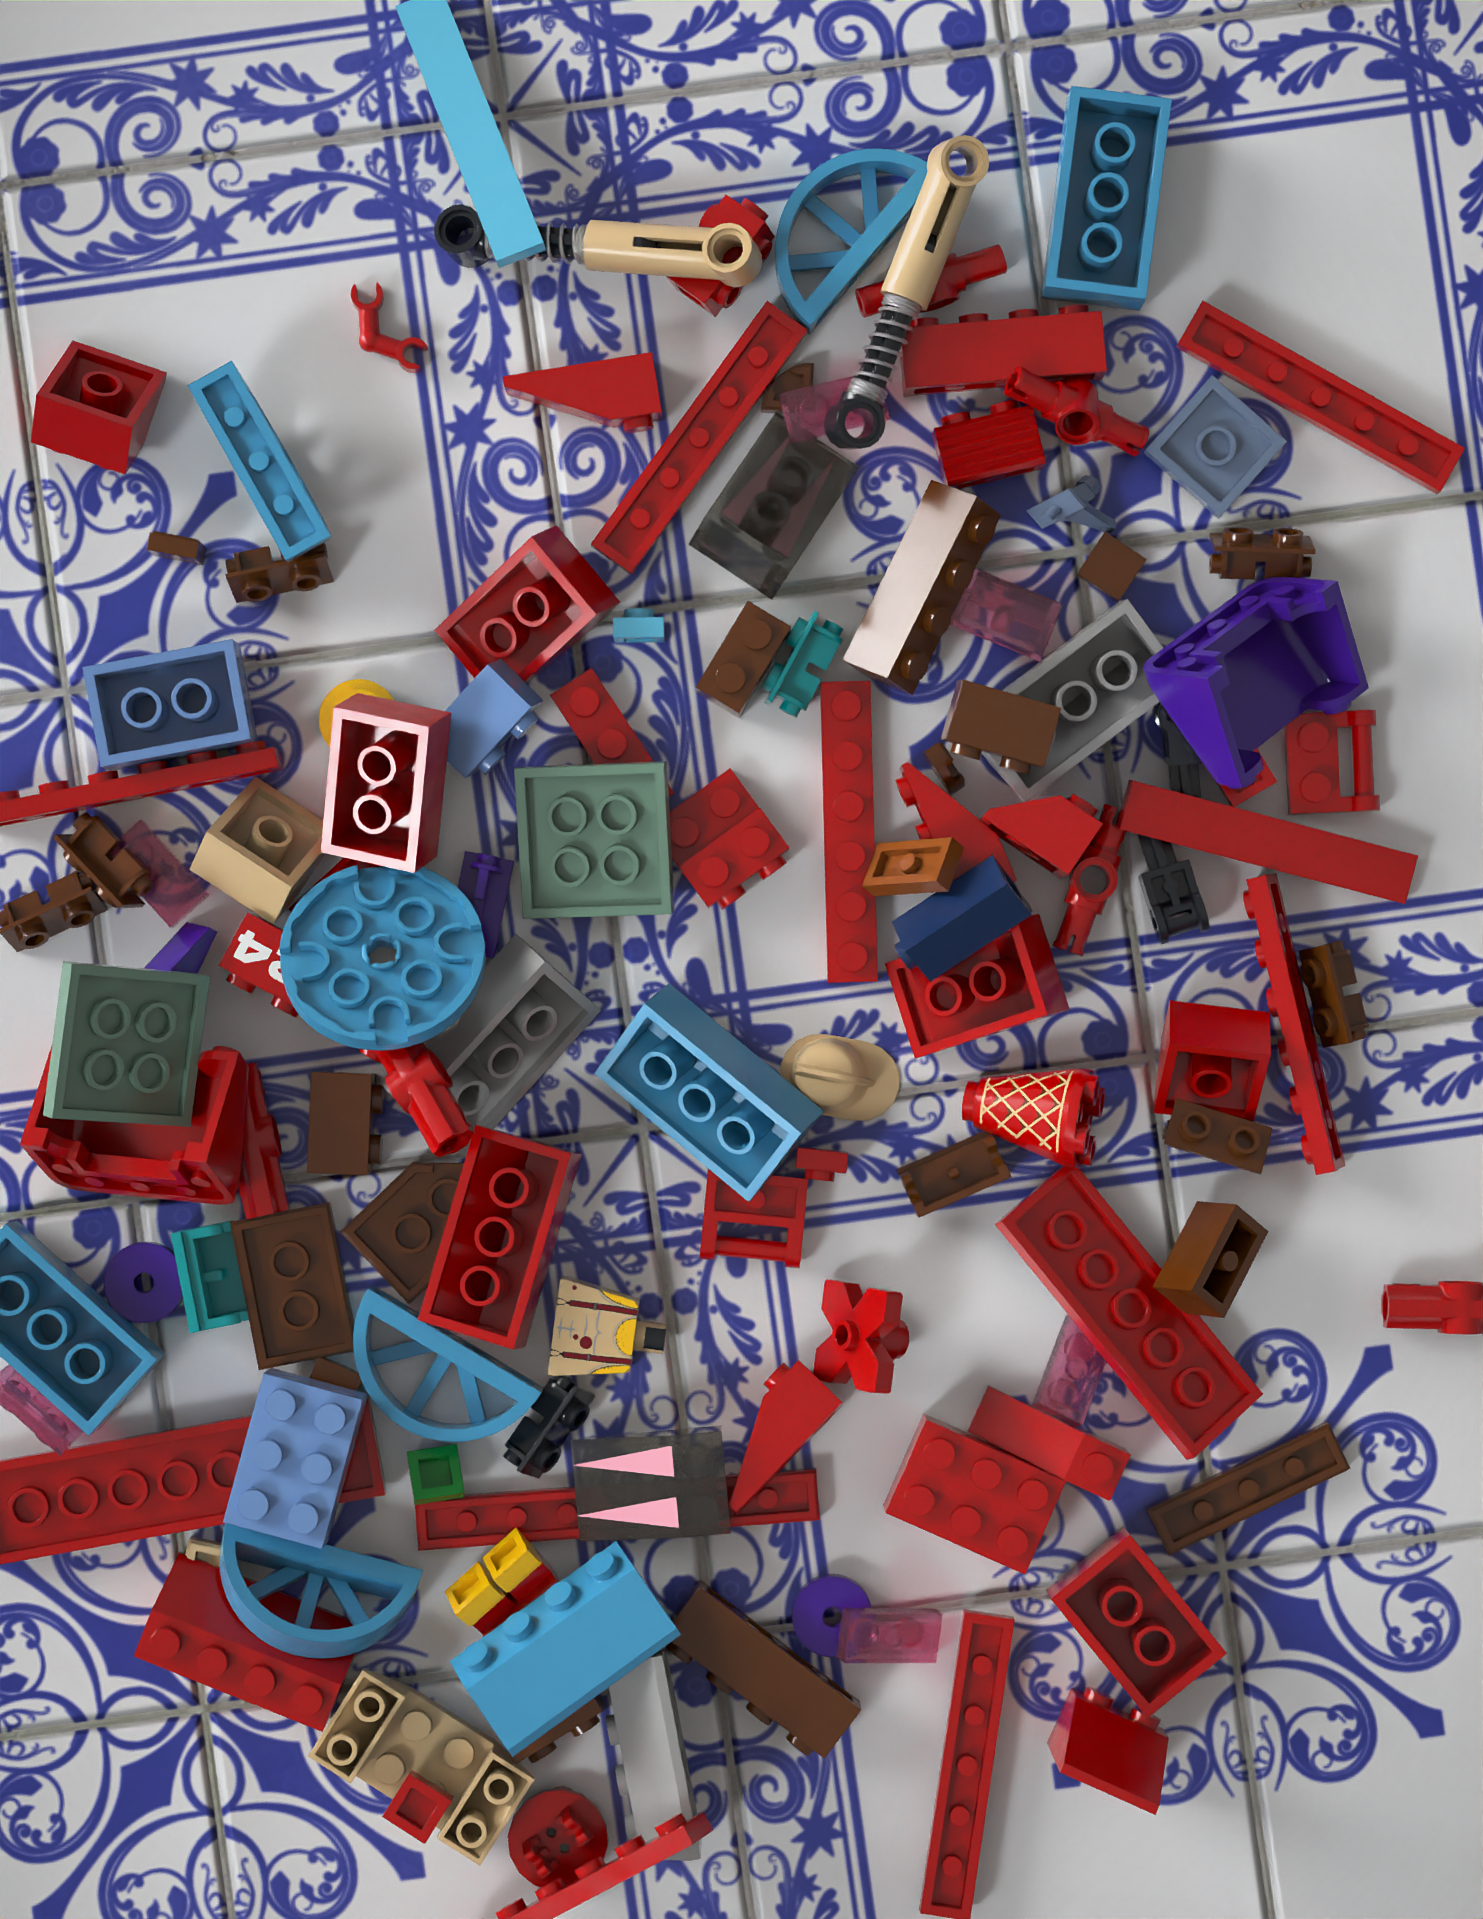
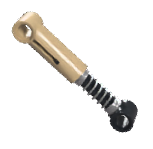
M962 135L943 141L935 146L928 156L926 165L927 175L880 291L885 296L881 302L883 306L878 309L881 318L873 322L876 330L868 335L871 340L870 345L863 347L866 353L865 358L858 360L861 366L860 371L853 373L854 378L851 379L850 386L847 387L848 390L843 391L840 401L832 405L825 415V434L830 442L838 448L853 450L871 447L879 441L884 433L886 422L883 413L885 409L883 403L888 394L885 386L887 382H893L889 376L892 369H898L894 364L897 356H903L899 352L902 343H908L904 338L907 331L913 330L910 327L912 318L919 317V310H927L976 184L988 172L990 162L988 151L983 143L975 137ZM953 150L961 153L966 160L967 167L963 177L957 176L950 168L949 158ZM851 410L860 413L864 422L863 431L856 438L848 433L845 426L846 416Z
M460 204L443 210L436 220L434 235L438 245L457 264L467 268H474L483 265L491 258L495 259L478 214L473 208ZM590 220L588 225L582 224L579 227L576 224L573 229H570L564 223L560 228L553 227L551 222L548 223L547 227H541L540 223L536 221L546 250L525 258L526 261H530L536 257L540 262L550 258L553 263H557L562 258L566 264H570L575 259L578 264L585 265L589 271L720 280L725 285L731 287H742L753 282L759 275L762 267V254L758 246L744 228L733 223H724L714 228ZM468 228H474L472 238L465 244L457 245V239L461 232ZM732 247H743L742 255L737 261L731 264L722 263L723 256L727 250Z

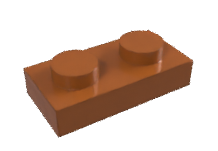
M953 837L878 843L862 887L873 896L948 892L956 874L964 847Z

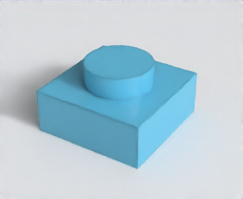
M625 609L624 617L613 618V638L615 643L665 642L664 617H654V609Z

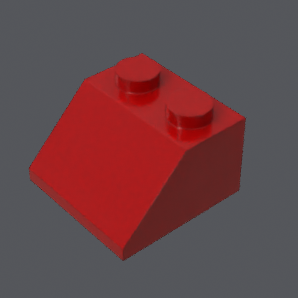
M72 340L36 394L30 442L49 448L56 453L66 454L98 465L103 469L113 470L126 475L144 445L166 381L167 372Z
M1072 794L1067 799L1058 795L991 808L979 819L997 833L1001 840L1059 879L1070 874L1103 825V823L1094 818L1098 810L1075 794Z
M1170 1000L1161 1036L1153 1113L1171 1115L1175 1099L1178 1098L1254 1122L1271 1057L1270 1012Z

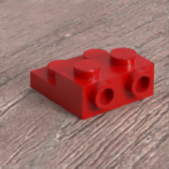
M731 768L670 811L672 859L708 909L716 903L722 910L746 893L742 884L758 873L761 879L765 880L787 863L782 855L790 849L762 809L758 807Z

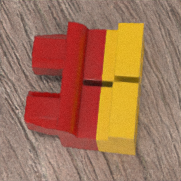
M515 1528L482 1557L487 1569L478 1561L445 1591V1594L455 1615L469 1627L472 1625L485 1636L505 1622L509 1616L523 1609L545 1593L552 1585L560 1582L549 1562Z

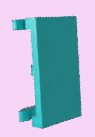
M232 1221L171 1233L190 1333L229 1326L249 1320L230 1225Z

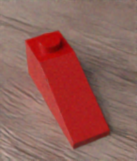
M652 352L502 376L504 388L509 396L612 428L623 426L625 433H637L653 429V421L663 420Z
M799 1360L791 1368L785 1363L781 1364L763 1384L769 1391L763 1396L729 1504L730 1510L736 1516L842 1407L843 1402Z
M989 1385L967 1430L969 1433L1108 1501L1111 1500L1131 1456L1125 1448Z

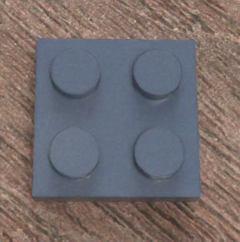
M1212 375L1148 446L1144 454L1219 519L1287 441Z

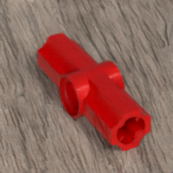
M423 1042L400 1049L375 1050L377 1057L388 1073L384 1079L389 1091L401 1108L412 1116L432 1153L440 1158L450 1153H456L468 1145L475 1132L450 1090L453 1087L452 1079L439 1058L430 1049L426 1048Z
M258 1062L248 1064L249 1077L239 1193L246 1219L290 1210L279 1158L282 1157L280 1135L274 1115L268 1111Z
M1438 1281V1285L1384 1284L1381 1296L1383 1327L1438 1329V1333L1483 1334V1282Z

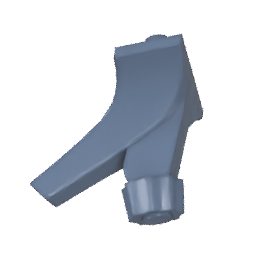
M1092 475L1083 476L1077 481L1075 487L1068 488L1026 510L1041 529L1057 522L1070 521L1107 533L1116 530V521L1087 503L1095 499L1101 488L1099 480Z

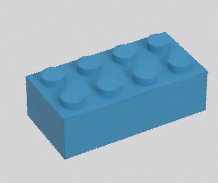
M1071 86L1064 113L1041 298L1140 311L1147 297L1172 99Z
M16 1220L5 1223L0 1229V1357L89 1436L104 1425L166 1354L129 1320L120 1316L110 1306L109 1302L20 1222Z

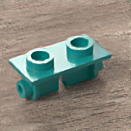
M816 611L810 615L808 621L801 617L797 619L785 644L793 647L784 665L775 661L762 685L763 689L769 691L764 703L769 705L774 697L783 700L779 709L797 718L801 710H807L808 704L822 680L805 671L808 664L811 663L826 671L838 647L843 642L840 635L844 629L829 620H826L822 627L814 623L819 614Z

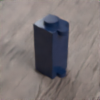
M991 855L952 881L948 892L934 893L892 921L900 940L894 947L908 969L912 970L917 966L931 982L1031 916L1033 910L1021 894L1017 884L997 859Z

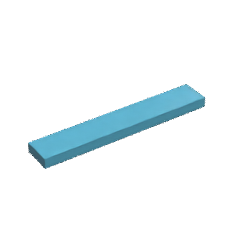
M409 0L396 5L399 18L498 267H504L545 251V244L447 0Z

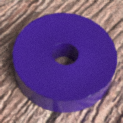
M146 1241L129 1245L116 1253L110 1260L104 1274V1292L110 1306L123 1318L136 1323L155 1322L175 1311L182 1302L183 1296L174 1252L162 1244ZM141 1273L151 1275L154 1280L153 1288L148 1292L142 1291L137 1285V1278Z
M824 1574L808 1581L797 1593L792 1607V1622L798 1639L811 1652L824 1657H841L854 1652L865 1642L871 1631L873 1612L867 1593L856 1581L840 1574ZM829 1607H836L842 1612V1617L839 1622L829 1624L822 1617L824 1611Z

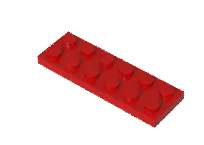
M1062 1165L995 1223L999 1231L1186 1460L1195 1458L1263 1395L1199 1315L1184 1313L1153 1288L1162 1269L1080 1169Z

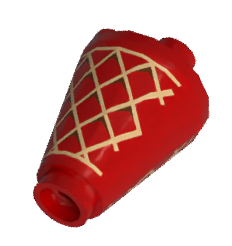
M1083 1068L981 1078L979 1082L968 1081L962 1102V1120L971 1121L974 1127L1065 1167L1079 1169L1081 1164L1091 1166L1093 1163L1096 1136H1091L1090 1131L1093 1117L1100 1118L1105 1102V1088L1099 1087L1100 1076L1095 1075L1093 1070Z

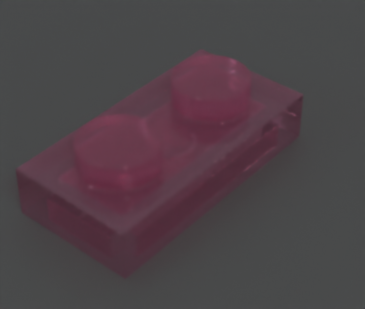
M854 376L787 391L779 395L791 444L826 436L824 429L825 415L832 405L840 401L843 391L848 390L847 387L850 386L849 383ZM884 399L883 407L885 409L883 413L885 421L890 419L886 400ZM851 410L846 416L845 426L847 431L864 427L862 416L855 410Z
M139 820L119 838L121 842L110 853V856L114 859L123 848H128L152 873L150 879L154 882V886L142 897L170 928H174L210 895L143 820Z
M1066 1315L1031 1406L1073 1427H1078L1084 1423L1106 1361L1069 1315Z
M9 1364L0 1371V1405L15 1415L35 1433L36 1437L43 1444L49 1446L59 1456L85 1433Z
M843 1608L837 1657L844 1663H936L943 1614L935 1608Z

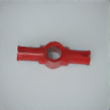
M997 244L959 257L955 253L949 254L926 311L919 310L920 313L937 310L960 299L959 293L966 291L967 285L1005 274L1007 272V265L1000 245ZM884 280L855 290L857 304L863 318L880 313L878 309L883 306L881 302L883 297H885L880 293Z
M1017 366L1014 369V375L1010 374L1004 387L1005 396L1021 401L1040 411L1041 417L1055 423V431L1058 437L1065 443L1083 445L1091 441L1097 442L1101 440L1135 457L1140 453L1139 448L1143 449L1148 440L1149 428L1113 412L1111 405L1099 400L1098 390L1088 380L1072 378L1063 382L1057 381L1053 383L1021 366Z
M1103 804L1098 820L1103 825L1069 874V889L1064 903L1068 904L1057 937L1052 944L1053 947L1064 951L1067 949L1071 936H1073L1069 953L1083 957L1084 948L1096 915L1102 916L1108 897L1113 894L1117 887V871L1122 860L1118 854L1127 832L1116 829L1120 811L1115 825H1113L1112 822L1117 807ZM1089 866L1099 868L1104 873L1106 879L1103 891L1096 895L1084 891L1080 884V875L1083 869Z

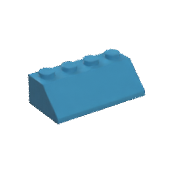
M670 983L643 1004L594 1073L748 1202L754 1198L789 1157L824 1112Z
M615 1541L602 1552L595 1554L588 1562L566 1578L552 1585L545 1593L523 1609L509 1616L505 1622L480 1640L469 1645L462 1653L449 1662L466 1691L513 1757L675 1640L681 1633L619 1544Z

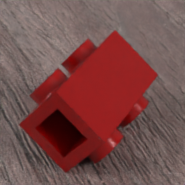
M725 195L718 205L713 204L706 210L699 223V227L714 228L724 223L740 225L749 233L762 254V264L769 256L772 249V240L775 238L765 222L769 217L767 213L746 198L739 204L728 195ZM732 247L727 250L723 256L722 263L731 264L737 261L742 255L743 247ZM666 276L677 291L715 318L722 308L727 309L736 301L742 290V287H731L725 285L720 280Z

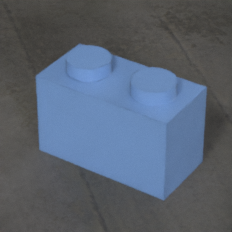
M502 659L487 664L445 710L452 713L447 761L464 778L479 772V770L484 775L488 774L506 755L501 749L505 742L512 735L520 739L539 719L533 712L544 700Z

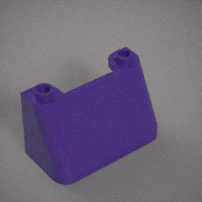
M1270 577L1254 582L1149 658L1143 666L1149 687L1216 783L1227 785L1231 789L1246 787L1256 780L1257 775L1263 770L1264 764L1261 755L1254 750L1307 709L1322 710L1324 714L1343 712L1352 705L1351 701L1369 689L1338 581Z

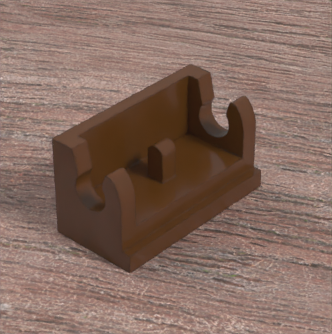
M985 1131L896 1169L918 1218L1012 1177L998 1151L993 1135Z

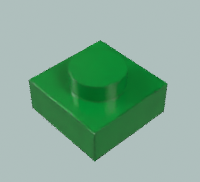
M457 1444L407 1451L414 1505L464 1497L465 1492Z

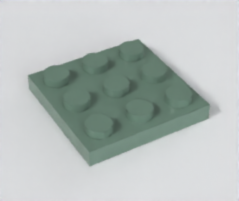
M667 761L524 766L514 768L523 919L664 915L675 912Z
M63 961L43 1115L54 1119L191 1127L198 1073L197 1063L201 1051L210 976L201 973Z

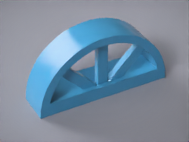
M890 149L855 150L834 157L818 166L793 191L783 209L777 228L775 270L779 289L786 306L795 320L808 329V334L815 330L909 219L928 172L926 161L908 153ZM876 173L892 174L908 179L879 214ZM860 174L864 233L860 234L815 195L840 179ZM804 208L851 247L846 251L788 255L791 232ZM832 269L805 301L797 289L791 272Z
M231 360L187 385L286 562L294 560L333 538L300 474L233 361Z
M371 1285L367 1288L359 1305L354 1324L353 1348L355 1362L360 1379L373 1402L386 1416L402 1428L419 1436L438 1441L463 1442L481 1439L493 1435L516 1422L529 1410L542 1393L544 1387L451 1331L419 1321V1312L376 1286ZM373 1315L414 1340L372 1350L371 1326ZM434 1351L438 1356L406 1407L387 1388L376 1366ZM451 1362L457 1366L470 1423H443L420 1415ZM476 1377L517 1402L500 1414L486 1419Z
M225 1523L220 1547L219 1563L222 1585L226 1597L240 1621L253 1634L270 1646L292 1655L322 1659L346 1656L368 1648L383 1639L407 1613L415 1597L423 1570L345 1549L325 1545L320 1549ZM237 1559L279 1571L247 1587L241 1575ZM302 1577L308 1578L295 1625L277 1617L259 1602ZM322 1582L329 1585L353 1626L334 1630L310 1629ZM352 1590L393 1601L380 1613L369 1619Z

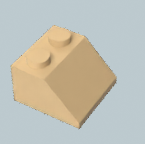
M255 776L207 830L189 870L274 925L298 896L325 855V853L321 852L323 820Z

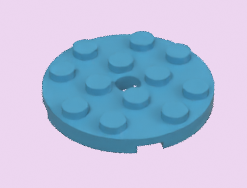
M357 865L330 875L312 887L296 904L284 926L279 948L283 984L293 1007L303 1020L318 1033L337 1043L358 1049L379 1051L400 1049L422 1043L455 1023L474 1000L482 983L486 961L481 923L473 905L453 883L424 867L413 873L385 866L358 870ZM379 947H390L397 952L395 962L391 960L387 963L375 962L372 964L369 955Z

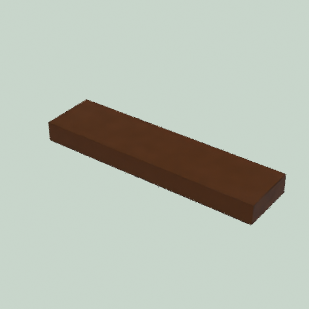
M1324 1422L1146 1507V1510L1167 1554L1172 1555L1351 1468L1329 1423Z

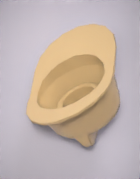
M811 1034L797 1040L786 1051L780 1065V1075L824 1111L822 1115L852 1121L873 1119L882 1115L894 1103L900 1089L899 1071L893 1058L883 1048L866 1041L828 1034Z

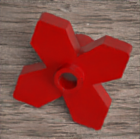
M827 1279L824 1283L821 1310L833 1331L816 1348L813 1374L820 1381L837 1384H847L852 1377L857 1390L889 1394L891 1392L894 1371L893 1361L901 1358L906 1353L909 1345L908 1327L900 1319L902 1293L887 1289L868 1288L863 1295L860 1285L857 1283Z

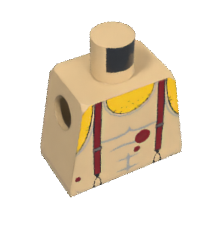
M562 1276L559 1283L548 1375L628 1373L631 1370L633 1350L663 1354L667 1324L638 1321L640 1299L576 1278Z

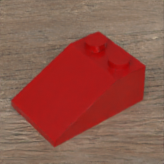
M556 525L531 536L434 631L474 679L487 664L502 659L527 684L593 629L620 601Z
M1039 914L1029 916L931 982L917 966L912 970L908 969L901 958L885 963L915 1059L1070 1010Z
M1087 1686L1084 1693L1071 1688L1047 1741L1059 1772L1156 1815L1160 1806L1169 1740L1164 1729L1158 1726L1161 1719L1155 1715L1147 1718L1142 1710L1137 1707H1133L1131 1713L1112 1706L1115 1700L1113 1697L1095 1688Z

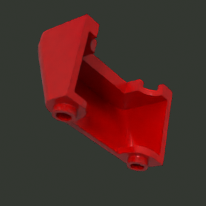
M51 1046L20 1146L52 1181L69 1189L86 1192L216 1205L233 1203L240 1182L249 1066L240 1052L226 1046H215L212 1050H206L200 1054L197 1063L198 1073L191 1127L54 1119L44 1116Z

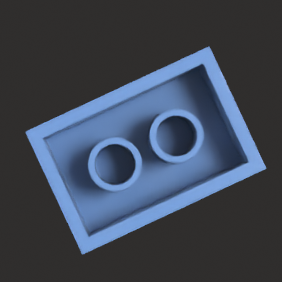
M233 639L82 667L100 766L109 771L126 769L155 761L184 758L200 752L232 749L241 744L258 741L241 646Z
M270 1368L264 1372L223 1522L322 1549L330 1538L368 1394L275 1368Z

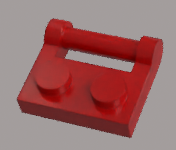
M1352 710L1337 714H1324V712L1302 713L1284 727L1288 815L1380 811V795L1374 794L1371 726H1376V710ZM1337 728H1351L1354 796L1340 797Z
M708 1169L699 1259L714 1260L716 1255L785 1262L784 1267L800 1268L808 1179L772 1175L754 1198L748 1202ZM718 1221L788 1228L787 1242L718 1236Z

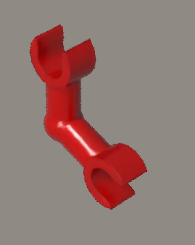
M378 282L376 283L377 295L372 303L364 304L359 301L357 287L354 284L351 288L350 296L353 306L359 315V345L361 349L398 360L402 369L409 373L421 372L419 365L405 360L404 354L406 350L413 347L428 351L425 342L416 337L406 338L401 341L380 334L378 310H380L384 302L381 286Z

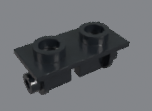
M566 1375L557 1376L555 1380L550 1378L540 1396L531 1406L544 1419L538 1425L531 1418L524 1416L504 1444L508 1449L503 1457L517 1466L518 1472L540 1478L543 1473L550 1471L558 1462L562 1452L560 1447L571 1431L577 1430L586 1421L590 1413L589 1405L596 1395L575 1387L576 1383Z

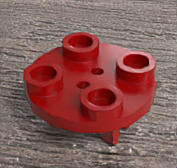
M565 1786L543 1790L526 1799L514 1814L508 1833L509 1855L515 1867L523 1877L538 1887H543L559 1877L563 1878L566 1885L578 1879L574 1870L598 1856H602L604 1860L609 1842L607 1824L598 1807L583 1794ZM554 1828L556 1834L551 1836L547 1833V1830ZM565 1843L569 1846V1849L562 1851L560 1845Z

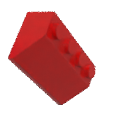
M475 1125V1134L471 1137L418 1320L515 1350L526 1346L582 1154L534 1139Z
M180 1551L151 1610L133 1657L323 1732L331 1718L356 1653L336 1658H307L292 1655L270 1646L253 1634L233 1611L222 1585L220 1567L198 1558L191 1560L187 1558L186 1553ZM242 1576L247 1587L257 1583V1581ZM278 1590L259 1602L277 1617L295 1625L302 1599ZM316 1605L310 1629L334 1630L353 1625L349 1618Z

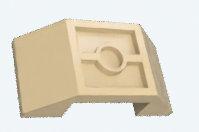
M365 1668L359 1674L308 1757L350 1784L356 1776L391 1799L394 1798L411 1770L454 1796L436 1826L440 1829L437 1839L479 1866L535 1780V1777L522 1764H515L508 1751L490 1736L411 1686Z

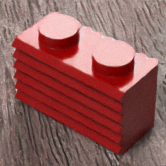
M1008 400L990 406V415L971 419L970 413L966 411L941 418V427L933 429L932 438L943 483L961 490L1042 470L1046 464V458L1033 407L1029 405L1020 407L1017 400Z

